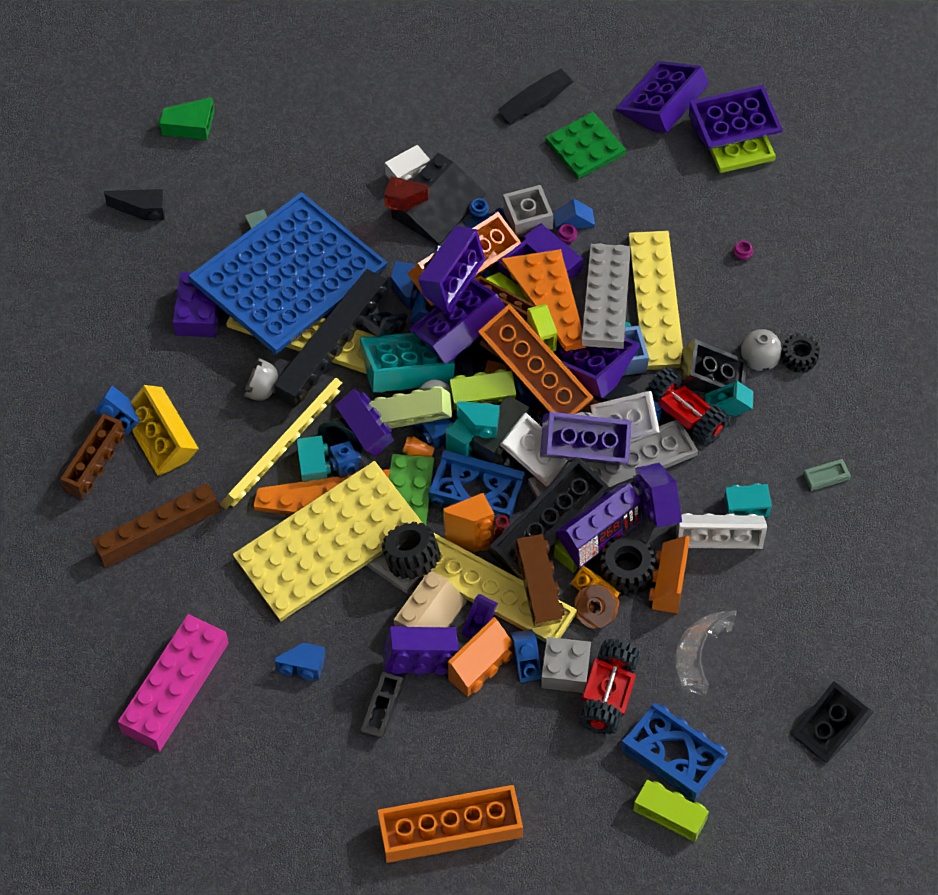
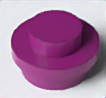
M564 224L559 228L557 236L564 243H571L577 238V230L571 224Z
M739 241L734 246L733 253L738 259L746 260L753 255V247L748 241Z

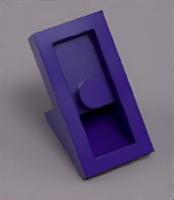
M478 594L475 597L461 634L472 639L491 619L495 618L494 613L498 603Z

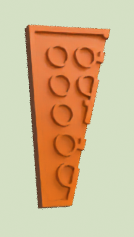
M561 249L501 258V264L504 268L508 269L512 279L516 280L519 284L521 291L528 301L535 306L543 304L548 306L558 332L557 340L564 350L586 348V346H582L583 330Z
M390 469L382 470L389 479ZM352 475L342 478L332 477L258 488L254 510L291 516Z

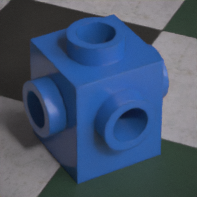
M350 441L330 447V465L333 471H337L340 478L360 471L359 463L362 462L358 450H354Z

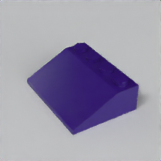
M658 61L616 107V111L653 131L668 132L690 107V101L696 100L709 85L703 67Z
M764 85L690 101L688 116L695 132L708 149L777 134L783 131Z
M473 278L449 314L436 306L409 329L440 361L446 364L454 360L463 349L470 347L473 341L480 336L478 331L502 311L505 305L495 292Z
M580 319V323L583 330L584 320ZM624 337L623 349L586 346V348L565 351L557 340V350L553 353L589 393L603 398L617 386L640 345L638 342Z

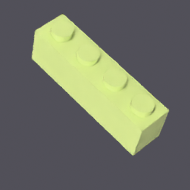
M440 386L431 387L430 390L426 391L414 390L411 394L406 395L394 394L390 398L377 397L369 403L371 407L379 411L381 414L380 420L382 423L385 422L390 429L452 417L451 393Z

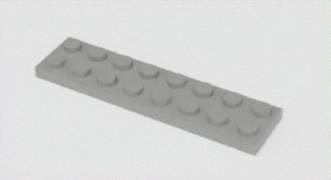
M602 243L591 244L582 346L624 348L631 246L605 245Z
M674 420L659 426L660 433L630 439L629 463L613 465L583 462L609 486L606 491L608 492L618 485L633 482V476L636 475L635 468L660 462L664 468H668L697 456L698 450L684 426L679 421ZM574 461L565 464V465L562 467V469L559 471V473L556 475V477L554 478V480L551 482V484H552ZM535 476L528 479V484L536 499L550 486L546 487Z

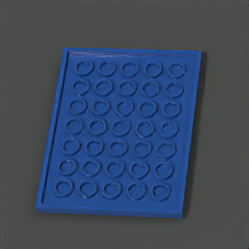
M301 192L191 273L188 281L276 355L331 312L366 269L379 274L387 268V262Z

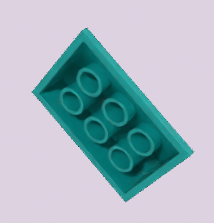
M413 333L360 338L367 377L373 392L382 393L392 390L402 391L420 388L425 382L434 379L450 384V379L454 378V361L452 360L444 364Z

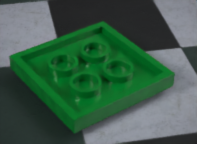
M594 112L551 133L545 139V142L578 180L626 154L625 147Z

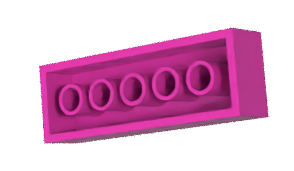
M188 614L119 719L118 724L121 733L160 752L229 644L226 632Z

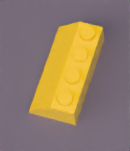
M144 385L131 401L140 420L132 429V432L156 474L162 475L187 463L199 448L163 387Z

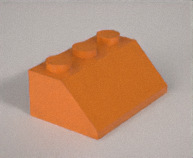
M484 493L443 509L444 539L474 553L489 549L490 545L494 542V512Z
M690 536L664 542L662 551L657 550L655 563H659V569H654L652 582H656V586L651 588L649 601H653L652 610L678 614Z
M496 618L491 619L448 661L449 681L467 697L473 692H478L483 686V682L488 677L492 678L497 673L498 667L503 662H509L513 657V642Z

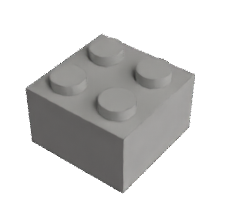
M541 185L503 194V210L511 230L517 238L524 237L541 223L547 229H553V213Z
M547 637L541 688L583 693L588 676L591 642Z

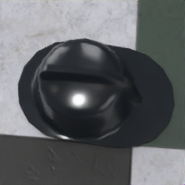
M334 418L330 422H323L319 425L318 435L322 436L324 443L334 446L350 441L354 450H358L361 453L362 444L344 418Z

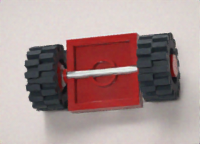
M670 367L663 368L661 372L657 373L656 377L652 378V382H649L646 392H652L653 400L666 413L679 421L682 426L687 429L694 427L693 435L705 445L715 442L716 438H719L720 434L725 431L724 428L730 422V415L716 405L714 407L709 406L686 386L680 388L682 377Z
M609 639V641L604 640L602 642L598 657L592 663L581 697V701L584 702L578 721L579 724H583L582 727H588L589 731L594 730L597 734L599 732L603 735L616 733L620 719L625 714L636 674L633 673L638 664L640 651L636 647L633 648L634 645H628L626 641L620 642L619 639L615 641Z

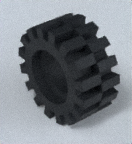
M797 333L796 337L792 334L790 339L786 338L781 357L782 362H785L787 368L791 366L790 370L794 371L796 368L797 372L801 373V369L807 372L808 368L811 370L814 365L816 366L820 346H817V340L813 341L814 337L810 336L807 338L806 333H804V336ZM803 349L808 352V355L800 357L795 355L793 350Z

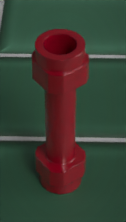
M505 515L498 516L494 521V541L509 527V519Z

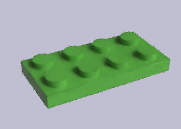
M392 454L389 480L422 523L427 526L429 510L428 492L432 485L434 457Z

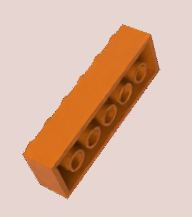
M499 212L472 228L477 229L485 256V262L474 278L498 263V260L521 243ZM437 251L419 262L407 273L421 293L422 290L418 282L419 276L424 272ZM426 298V300L428 301V303H429L431 306H433L434 303H432L429 299Z
M510 304L478 331L479 335L548 412L577 414L593 400L594 397Z
M514 785L378 810L379 825L387 863L523 838V825Z

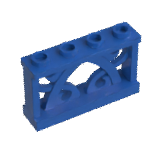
M444 450L435 478L428 492L429 502L437 507H449L471 497L467 494L462 484L470 483L477 477L482 478L485 487L491 491L485 494V497L494 512V521L498 516L505 515L509 519L510 524L518 497L525 483V472ZM446 469L451 470L452 478H443ZM463 473L470 475V477L465 478V475H463ZM489 481H493L496 483L492 486L490 485ZM445 483H453V485H448L445 488V491L450 490L452 493L448 494L439 491L440 486ZM510 486L514 487L511 498L504 493ZM499 496L504 498L507 502V507L505 509L493 506L494 504H499L501 506V500L498 498Z
M655 702L629 735L622 740L621 751L694 802L720 767L726 762L728 755L722 745L714 744L707 739L703 732L695 731L684 719L675 717L665 706L658 705ZM654 719L665 724L663 728H660L656 723V734H653L649 728V723ZM644 729L648 737L637 742L635 739ZM670 740L683 741L688 752L689 761L675 759L667 763L664 760L665 749L661 742ZM653 744H656L660 750V753L657 755L651 751L656 749ZM702 753H706L714 759L713 764L710 766H700L697 762L704 763L708 760L702 757ZM677 765H685V766H688V768L682 766V768H683V771H682V772H680L679 770H677L675 767H676ZM696 770L706 773L699 783L693 781Z

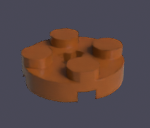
M601 584L587 586L581 589L576 596L575 607L578 613L576 615L579 621L589 628L605 627L616 618L619 599L607 586ZM599 602L601 609L595 612L592 603Z

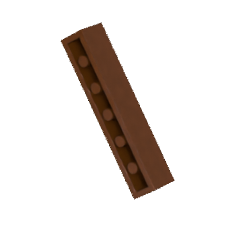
M208 483L93 539L95 552L104 568H107L220 512L218 500Z

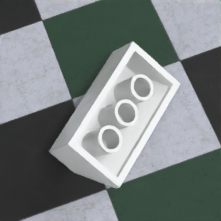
M685 513L681 515L682 522L676 523V539L690 536L689 548L763 549L767 530L764 516H757L755 514L738 516L735 514L714 515L708 513L693 515Z

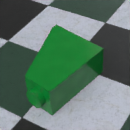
M213 98L164 108L162 116L158 118V127L161 128L162 136L207 140L215 111Z

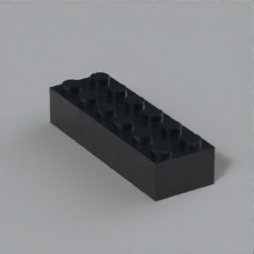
M578 457L490 545L487 552L511 575L521 579L522 575L514 545L516 540L543 534L544 540L548 541L550 550L559 540L555 532L599 500L606 493L609 486Z

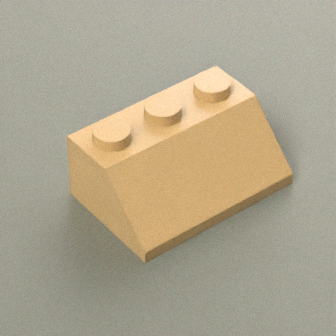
M431 570L430 573L425 575L394 618V626L449 627L467 600L448 579Z

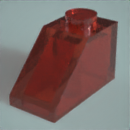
M391 176L384 193V206L393 210L405 211L424 203L430 198L429 185Z

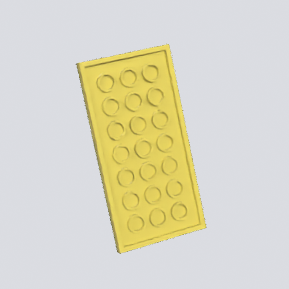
M373 461L235 552L233 557L281 622L382 555L381 546L384 542L383 539L385 536H388L390 530H394L396 526H401L406 522L408 524L412 522L419 524L422 521L378 464Z

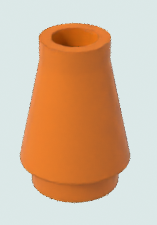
M407 436L403 453L410 456L432 457L435 447L414 436L413 438Z

